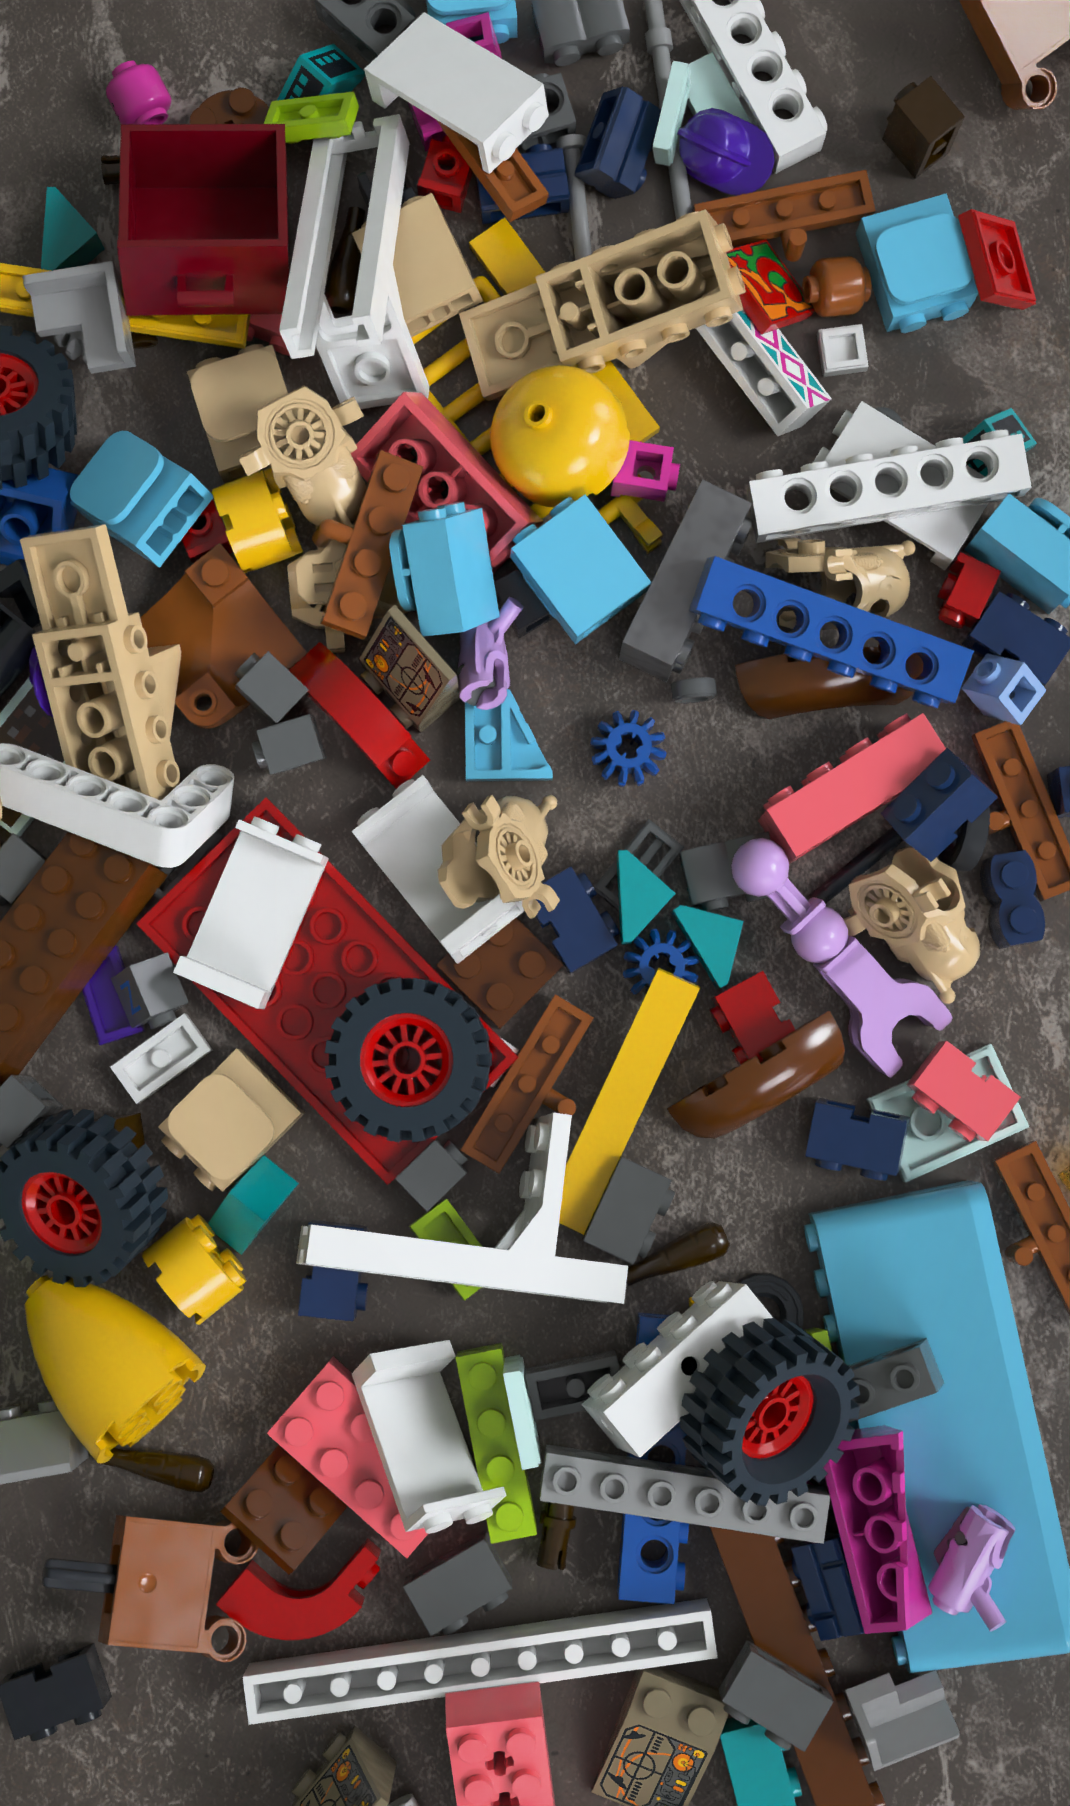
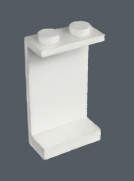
M425 12L364 68L373 102L385 109L399 96L477 144L482 169L488 174L502 161L509 159L515 149L532 132L537 131L549 116L543 83Z
M861 401L854 414L848 410L844 412L832 432L839 438L831 450L822 447L813 463L825 461L828 463V467L845 465V459L859 454H872L874 460L891 457L890 451L900 447L917 446L919 452L936 449V446ZM966 465V469L972 477L978 479L985 478L984 475ZM934 467L921 469L920 475L925 484L932 487L943 484V476L938 469ZM880 475L875 478V485L881 493L890 495L898 491V483L892 476ZM838 482L830 486L831 489L847 499L852 500L854 498L853 490L848 484ZM988 503L891 519L885 522L934 551L935 554L930 562L946 570Z
M423 775L416 781L410 779L401 784L394 791L392 800L380 809L375 807L367 811L358 820V827L352 830V833L457 964L524 912L522 901L503 903L500 894L484 902H475L472 906L465 909L453 905L439 884L438 869L443 863L441 845L460 823L433 791L428 780Z
M254 816L251 824L238 820L235 828L241 830L190 951L187 956H180L173 973L257 1009H265L329 858L318 853L321 844L298 834L295 835L293 842L276 835L279 826Z
M450 1340L369 1354L352 1373L406 1532L424 1528L425 1532L430 1534L441 1531L451 1526L453 1521L465 1519L466 1524L483 1521L493 1515L492 1508L507 1496L504 1487L483 1491L440 1373L456 1357Z

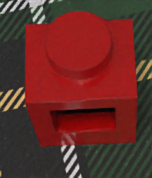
M447 135L443 137L442 142L431 139L423 171L417 184L418 196H426L432 193L440 208L462 213L473 171ZM443 164L453 168L451 170H443L439 165Z
M213 499L197 519L205 518L207 520L205 527L200 530L190 528L181 539L193 564L219 543L228 554L233 552L225 532V524L219 516Z
M960 552L949 568L956 575L948 573L937 597L944 600L938 612V618L945 624L955 628H963L964 625L971 628L979 620L1001 571Z

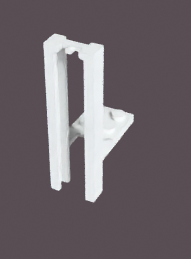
M400 114L375 118L373 122L375 131L365 132L362 122L356 121L352 128L353 135L342 136L336 139H329L327 137L313 139L279 328L291 359L314 356L316 346L339 402L341 403L354 396L360 409L391 405L403 392L422 393L427 399L429 396L430 386L403 317L393 268L410 145ZM378 147L353 312L351 316L334 318L324 292L347 153Z
M551 1113L535 1118L534 1125H529L527 1128L525 1152L531 1153L529 1171L522 1172L519 1186V1196L525 1199L524 1210L495 1248L308 1225V1227L301 1226L296 1264L619 1304H624L628 1266L555 1256L572 1115Z

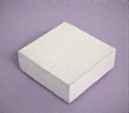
M862 324L818 330L817 341L823 377L867 371L869 366Z

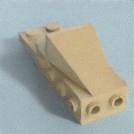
M706 209L700 212L685 214L676 221L657 229L642 231L636 234L634 238L619 244L605 246L595 250L591 255L576 261L556 265L550 271L535 276L537 283L459 313L483 398L490 401L501 397L515 382L526 374L548 366L563 365L577 367L593 374L604 369L605 362L618 358L627 367L633 369L648 360L666 344L688 337L690 335L689 330L705 324L707 327H715L729 322L733 318L732 314L743 310L739 295L746 293L738 267L731 268L726 252L733 250V246L725 224L718 225Z
M106 524L42 533L21 538L20 543L43 629L32 634L65 764L162 800L180 784V771L175 762L170 742L182 653L180 644L147 648V635L142 627L139 612H127Z

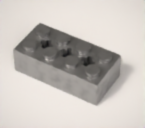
M702 479L622 642L619 660L665 682L668 681L672 671L681 674L695 641L689 639L691 632L700 635L704 625L698 623L700 615L690 612L689 608L706 560L716 556L734 563V560L728 558L730 552L739 555L754 522L753 519L747 517L752 505L751 502Z

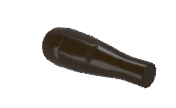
M359 207L348 208L346 224L326 280L324 294L331 311L337 314H348L353 311L361 253L352 233L361 229L365 218V210Z
M709 1222L696 1227L664 1245L649 1257L629 1266L626 1281L628 1286L651 1277L703 1265L724 1256L730 1247V1243L722 1225Z
M113 1448L110 1450L114 1454L108 1462L102 1463L103 1465L118 1467L146 1479L188 1492L202 1493L209 1489L214 1475V1465L211 1461L193 1454Z

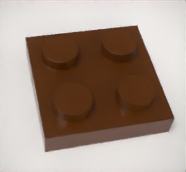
M515 918L459 964L448 953L436 966L501 1029L564 964Z
M278 1445L220 1512L290 1575L348 1506Z

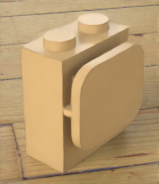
M430 193L426 196H415L405 201L400 209L393 268L403 317L410 336L413 337L483 302V299L434 195ZM366 222L361 226V229L352 233L361 254Z
M262 344L250 345L245 347V349H241L238 355L222 360L218 357L208 358L199 362L195 369L187 371L199 415L206 431L218 472L224 483L247 476L239 461V455L260 446L257 439V409L288 394L273 345L266 347ZM271 464L267 465L261 470H267L271 468Z
M236 1048L171 1111L170 1115L158 1128L165 1134L161 1141L176 1157L181 1159L186 1155L198 1167L193 1173L204 1186L211 1191L218 1187L222 1192H225L305 1112L242 1049Z

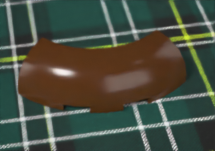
M878 644V647H863L864 658L869 663L873 664L879 659L881 655L880 644ZM915 653L910 655L906 661V671L913 679L919 677L923 671V661ZM781 654L735 665L740 691L748 706L759 716L770 720L833 708L896 705L913 694V692L900 687L897 688L895 694L869 685L872 677L856 671L853 678L836 674L827 670L828 661L812 656L810 663Z
M827 1011L808 1021L759 1052L763 1059L762 1062H760L757 1055L691 1092L668 1107L667 1110L683 1130L700 1138L715 1139L753 1121L824 1078L842 1064L845 1047L841 1031L830 1011Z

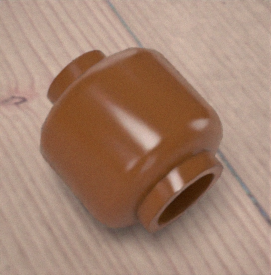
M853 256L819 259L812 265L809 276L803 278L802 294L804 301L812 303L815 313L820 317L853 315L858 313L864 302H867L870 298L871 276L867 267L862 266L859 260Z

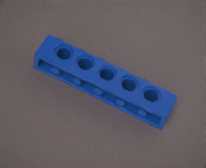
M716 556L707 558L689 608L690 612L700 615L698 623L722 632H724L726 625L742 630L741 639L763 647L768 646L769 640L786 646L784 654L808 663L811 662L812 656L829 662L827 670L849 678H853L855 671L872 677L869 685L894 694L898 687L914 692L912 701L938 709L940 702L956 703L974 650ZM739 591L747 592L753 599V610L747 617L738 615L733 608V599ZM784 606L792 609L796 615V625L789 633L783 632L776 622L777 613ZM827 622L834 624L839 632V639L832 648H827L820 640V630ZM869 638H874L881 646V655L873 664L869 663L863 655V646ZM913 653L920 656L923 661V671L916 679L911 678L906 671V661Z
M638 1312L636 1346L643 1342L646 1345L652 1342L660 1334L657 1330L658 1326L670 1315ZM679 1422L641 1457L628 1452L627 1457L648 1460L649 1452L654 1447L664 1445L673 1451V1459L670 1463L685 1465L687 1448L682 1438L687 1434L680 1429ZM623 1513L617 1580L618 1600L675 1604V1590H684L685 1562H678L679 1543L687 1544L689 1523ZM650 1540H659L666 1545L665 1554L656 1561H649L641 1555L643 1545Z

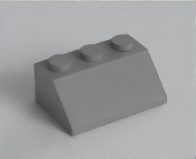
M53 1399L39 1402V1410L21 1413L20 1406L0 1409V1485L72 1472L89 1458L88 1451L72 1432L57 1409Z

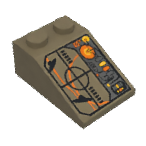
M397 606L391 607L359 658L362 668L365 670L360 674V677L375 695L378 696L384 691L394 705L389 710L405 729L413 725L421 733L461 699L457 675Z
M664 1666L636 1670L591 1792L624 1806H688L715 1752L728 1717V1713L723 1709L726 1703L721 1700L719 1688Z
M354 1726L346 1736L339 1732L331 1740L322 1753L326 1761L316 1773L309 1768L291 1791L296 1795L292 1806H387L389 1804L397 1762L359 1728Z

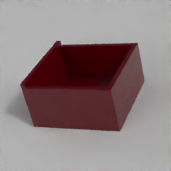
M121 124L117 250L126 316L282 314L290 273L285 124Z

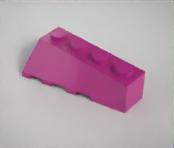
M886 1425L855 1429L851 1441L842 1440L838 1448L844 1454L837 1464L830 1459L823 1468L828 1473L825 1478L865 1634L906 1631L932 1614V1609L906 1511L903 1431Z

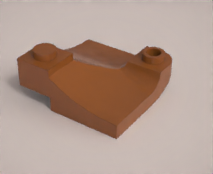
M220 543L187 568L181 579L140 617L142 627L147 635V648L180 644L182 653L175 704L186 718L199 728L209 729L220 726L250 705L235 689L236 684L240 681L235 676V672L253 653L262 658L269 651L288 670L307 654L306 650ZM203 696L210 697L212 699L211 707L205 711L198 710L196 704L199 698Z

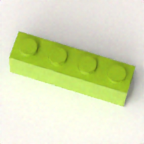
M502 1343L457 1351L455 1358L479 1481L483 1491L504 1487L507 1495L492 1508L493 1515L486 1519L490 1542L494 1544L537 1535V1523L526 1469L522 1470L504 1382L503 1368L505 1356Z

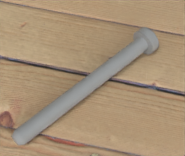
M569 134L561 136L556 140V149H563L570 194L569 210L576 261L592 254L585 185L582 180L574 176L586 137L580 134Z

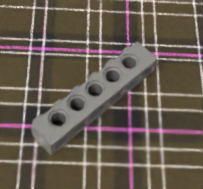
M547 1444L540 1485V1501L824 1544L830 1495L823 1486L807 1484L809 1491L799 1497L792 1491H788L787 1502L776 1505L769 1499L766 1506H759L751 1500L747 1503L737 1497L705 1468Z

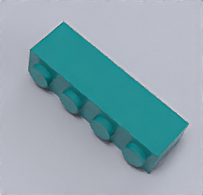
M735 1718L727 1719L720 1740L737 1806H796L794 1798L802 1796V1790L795 1767L786 1768L782 1753L786 1749L767 1738L764 1734L766 1728L752 1719L748 1725L741 1723Z

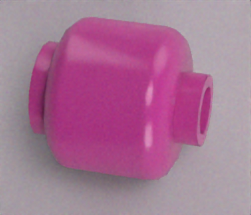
M127 61L112 71L113 78L106 87V96L121 124H163L167 120V111L171 107L172 99L158 71L152 65H137L135 61Z

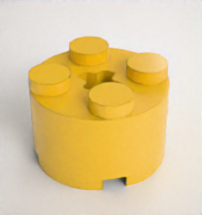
M271 468L258 471L250 476L239 478L212 489L219 516H222L226 527L225 532L244 573L258 570L303 552L287 503L283 501L281 489H279L274 480Z
M199 1214L192 1219L185 1217L142 1252V1258L147 1267L156 1262L161 1270L156 1281L164 1292L188 1318L194 1315L195 1323L198 1325L202 1324L244 1289L243 1284L247 1281L241 1272L244 1269L242 1264L228 1248L220 1252L212 1238L215 1236L214 1231Z

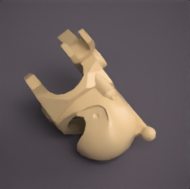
M303 385L257 409V439L260 446L239 455V461L247 476L271 464L273 477L279 489L287 486L303 515L314 525L319 526L323 520L332 519L353 527L351 522L356 519L366 485L351 455L357 449L354 439L343 426L358 420L364 415L354 396L331 408L325 398Z
M331 540L326 547L317 546L318 550L306 552L287 565L292 618L315 629H325L327 648L332 653L345 652L344 632L320 624L324 613L321 612L323 605L327 604L346 548L345 544L335 540ZM392 562L373 619L384 618L387 611L394 605L402 613L410 612L405 611L399 603ZM316 604L315 608L311 607L310 605Z
M793 537L778 539V545L783 546L785 549L766 552V568L778 567L788 573L820 572L822 580L820 595L846 604V599L852 593H855L856 598L853 607L886 618L898 611L908 598L910 576L903 558L913 554L916 546L912 541L906 540L901 544L857 548L825 547V540H801ZM784 611L779 616V625L793 629L796 625L795 613L793 611ZM830 622L825 623L821 628L822 630H838Z
M493 795L486 797L481 804V810L477 809L474 802L467 805L462 812L465 819L441 845L443 863L438 869L439 884L455 907L465 909L472 906L475 902H484L500 894L503 903L522 901V907L530 919L535 917L541 908L537 900L544 903L548 912L555 909L560 899L550 886L541 883L545 879L541 866L548 856L545 848L548 835L545 816L550 810L556 808L557 799L555 796H545L538 807L531 800L518 796H505L496 801ZM479 830L480 834H479L478 837H477V847H476V844H475L476 831Z
M912 846L899 849L894 854L891 865L871 874L856 876L851 881L849 891L852 907L848 910L851 916L843 920L847 925L849 936H854L867 929L871 937L884 939L895 954V957H897V960L910 963L922 978L933 982L940 992V1000L945 1004H950L956 997L955 992L951 988V983L969 973L979 959V939L975 929L968 928L965 923L964 908L966 906L956 869L939 861L937 857L930 862Z

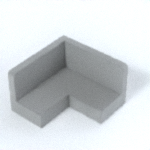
M113 261L22 276L23 285L31 296L36 332L40 337L82 331L87 365L91 374L136 367L129 317L126 316L122 279Z
M936 1670L897 1686L894 1685L890 1673L845 1690L853 1720L874 1771L955 1740L960 1735L945 1699L944 1688Z

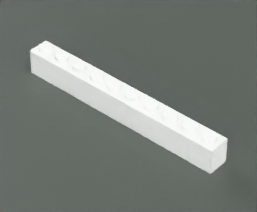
M707 1598L677 1602L675 1604H663L249 1663L243 1675L248 1724L251 1725L445 1697V1693L531 1682L546 1683L715 1659L718 1657L711 1609Z

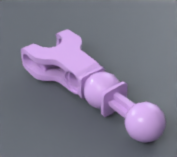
M764 838L752 839L741 845L732 860V875L738 887L749 895L757 897L768 896L787 918L780 928L783 932L791 935V942L797 954L807 962L814 963L813 966L849 1007L851 1015L848 1025L850 1042L878 1072L892 1078L903 1066V1060L891 1043L892 1030L898 1021L908 1015H915L924 1025L941 1031L952 1021L951 1013L928 986L904 978L892 979L855 937L848 935V928L842 916L834 909L825 907L826 904L822 899L812 897L807 900L787 878L789 861L781 846L772 840Z

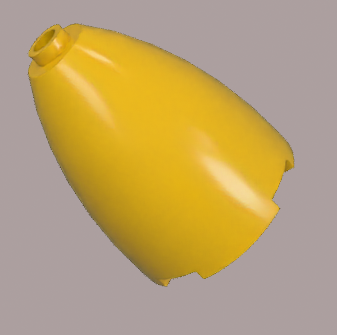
M44 1275L36 1280L26 1291L29 1298L25 1303V1314L34 1357L57 1409L72 1432L97 1463H105L114 1455L110 1451L119 1444L121 1447L126 1445L131 1447L154 1429L182 1401L180 1397L186 1390L184 1384L189 1378L193 1382L199 1380L205 1371L206 1365L177 1335L134 1303L91 1283L86 1287H74L73 1278H70L64 1284L52 1282L53 1277L50 1278L48 1275Z

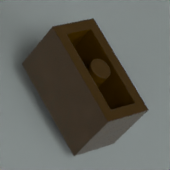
M932 76L928 77L918 86L915 82L908 84L896 95L893 100L895 106L887 117L888 125L882 138L914 179L950 152L965 118Z

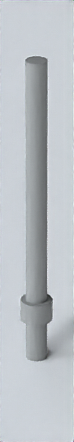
M644 0L648 31L645 33L647 53L652 55L659 107L662 109L671 71L670 51L673 50L671 30L665 25L662 0ZM680 138L678 139L673 164L671 163L668 166L676 220L692 212L686 166L679 152Z

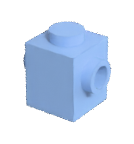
M988 653L975 667L973 673L962 687V690L984 716L1017 725H1022L1046 692L1044 686L1025 662Z

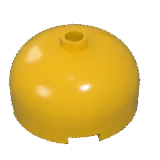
M563 365L548 366L526 374L515 382L503 395L492 419L490 444L499 471L521 495L533 503L545 507L554 508L568 497H572L576 501L585 494L586 496L591 493L598 495L616 477L628 452L630 432L627 429L622 404L599 378L577 367Z

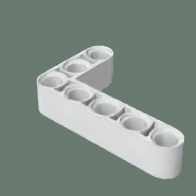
M0 744V798L2 806L156 866L172 868L183 864L230 816L234 774L224 766L216 764L199 766L165 798L158 800L14 744Z

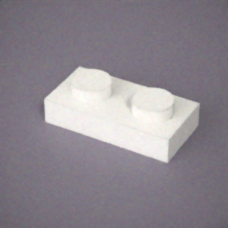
M184 1013L110 1068L135 1103L140 1104L212 1052L213 1049L190 1017Z

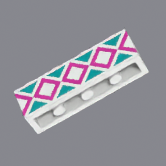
M744 310L732 314L733 318L725 324L715 327H707L705 324L696 328L777 436L802 427L832 399L781 331L776 329L760 334Z

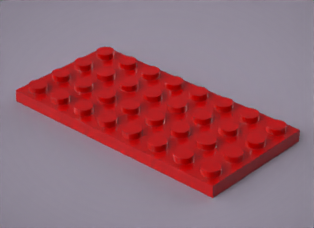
M267 797L242 820L251 824L255 816L277 825L279 830L276 835L293 842L296 834L305 837ZM237 828L229 832L136 923L164 953L169 954L171 961L175 965H177L180 956H187L241 832ZM328 860L265 1009H257L199 983L192 982L370 1168L389 1185L438 1136L418 1142H412V1140L394 1142L388 1141L387 1137L378 1134L373 1136L363 1131L364 1126L357 1121L351 1122L344 1114L346 1109L340 1101L335 1102L330 1092L334 1090L331 1078L326 1079L325 1066L329 1065V1053H325L326 1041L331 1040L334 1029L331 1027L336 1017L341 1016L347 1009L345 1005L353 997H358L364 993V989L374 984H381L396 978H417L443 984V986L451 990L454 989ZM480 1017L479 1019L484 1029H487L490 1039L488 1041L490 1053H492V1065L489 1069V1081L486 1087L488 1089L519 1057ZM408 1025L410 1041H412L418 1026ZM400 1026L391 1029L397 1039L402 1042ZM425 1030L420 1044H424L433 1035ZM385 1035L379 1042L389 1048L394 1047ZM436 1042L426 1051L427 1054L439 1053L441 1049L438 1042ZM404 1046L397 1053L396 1063L402 1071L413 1073L419 1068L421 1057L415 1048ZM376 1050L375 1060L388 1059L389 1055ZM442 1059L428 1060V1064L441 1069ZM389 1065L376 1067L379 1077L390 1069ZM425 1070L423 1072L431 1084L438 1078L437 1075ZM394 1074L384 1084L392 1089L397 1076ZM415 1077L416 1093L426 1090L418 1078ZM404 1079L399 1093L408 1094L407 1079Z

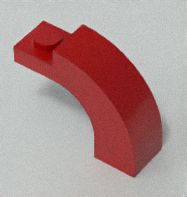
M321 642L314 646L289 670L309 689L306 695L342 729L395 789L407 780H410L430 761L427 755L411 738L410 733L385 705Z
M367 1538L332 1579L318 1587L309 1589H296L285 1586L271 1577L254 1560H251L222 1593L216 1605L231 1619L238 1621L244 1628L268 1638L303 1640L323 1635L343 1625L362 1608L365 1597L354 1587L358 1585L361 1589H364L379 1572L381 1567L376 1561L379 1559L381 1549Z

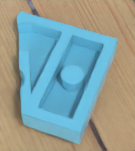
M507 689L505 701L493 709L482 710L465 702L466 782L553 780V771L545 760L510 689Z

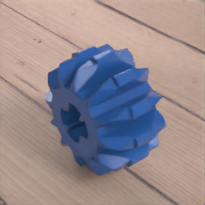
M636 710L631 711L629 723H624L619 711L614 712L612 720L615 728L601 721L597 729L606 738L593 737L590 742L591 747L603 750L592 756V764L600 765L608 762L601 777L607 780L614 771L619 772V787H625L628 774H632L637 786L643 785L644 775L641 769L652 776H656L659 768L650 759L664 760L666 757L665 750L652 747L664 741V733L657 732L649 735L648 732L653 728L655 720L650 717L642 726L638 725L639 712ZM623 739H631L630 745L634 741L639 745L634 758L627 759L625 758L626 752L622 756L617 752L621 747Z
M657 929L650 930L649 938L652 945L650 947L641 937L637 936L633 943L642 955L633 952H625L623 958L626 961L638 964L637 968L623 971V978L630 979L639 976L641 980L630 989L633 995L638 994L644 986L649 988L655 974V969L649 967V961L651 958L657 961L659 955L668 958L667 966L673 968L672 974L691 983L698 981V975L685 971V967L698 964L699 957L690 956L683 958L682 953L688 950L692 943L687 939L678 948L672 946L676 938V931L669 930L665 943H660V935Z

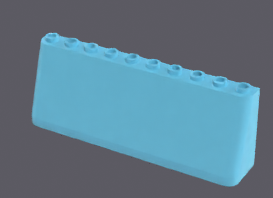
M966 1180L809 1213L811 1224L804 1225L805 1238L809 1252L817 1251L820 1269L813 1271L815 1285L819 1297L826 1296L830 1314L823 1316L824 1327L828 1331L830 1343L836 1342L839 1357L844 1360L845 1364L851 1365L927 1338L944 1381L942 1387L935 1394L848 1423L854 1429L886 1425L903 1431L906 1511L932 1614L908 1630L898 1631L899 1636L891 1637L897 1665H905L909 1673H918L1070 1653V1568L990 1203L983 1184ZM979 1504L994 1509L1007 1518L1015 1527V1532L1010 1539L1002 1566L999 1569L994 1568L990 1575L992 1586L989 1594L1006 1620L1005 1624L991 1632L974 1605L969 1613L948 1614L933 1603L932 1598L934 1595L928 1588L939 1567L934 1556V1550L952 1528L953 1523L963 1510L972 1505L978 1507Z

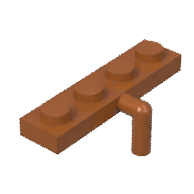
M436 120L509 222L546 204L549 196L548 191L517 148L509 159L502 161L488 174L482 169L478 145Z
M867 170L697 203L693 206V212H700L706 209L718 225L725 224L732 246L781 237L785 258L790 262H796L801 258L807 241L806 231L861 221V218L873 215L876 212Z
M380 450L377 454L353 527L332 519H325L314 532L312 540L318 547H326L331 540L346 545L320 624L362 640L367 637L391 565L390 537L395 530L402 529V525L405 524L423 466Z
M1005 721L971 736L992 788L998 796L997 800L1002 809L999 812L990 813L988 835L1009 827L1018 850H1026L1034 863L1037 875L1035 891L1040 902L1069 891L1070 845L1020 725Z
M556 994L554 995L518 1054L519 1058L512 1064L461 1148L462 1152L500 1174L542 1104L560 1114L573 1115L575 1113V1102L552 1089V1086L594 1017Z
M1030 1141L992 1160L1029 1234L1028 1237L1009 1245L1005 1250V1256L1012 1263L1027 1266L1032 1262L1033 1254L1038 1252L1070 1316V1208L1037 1142Z

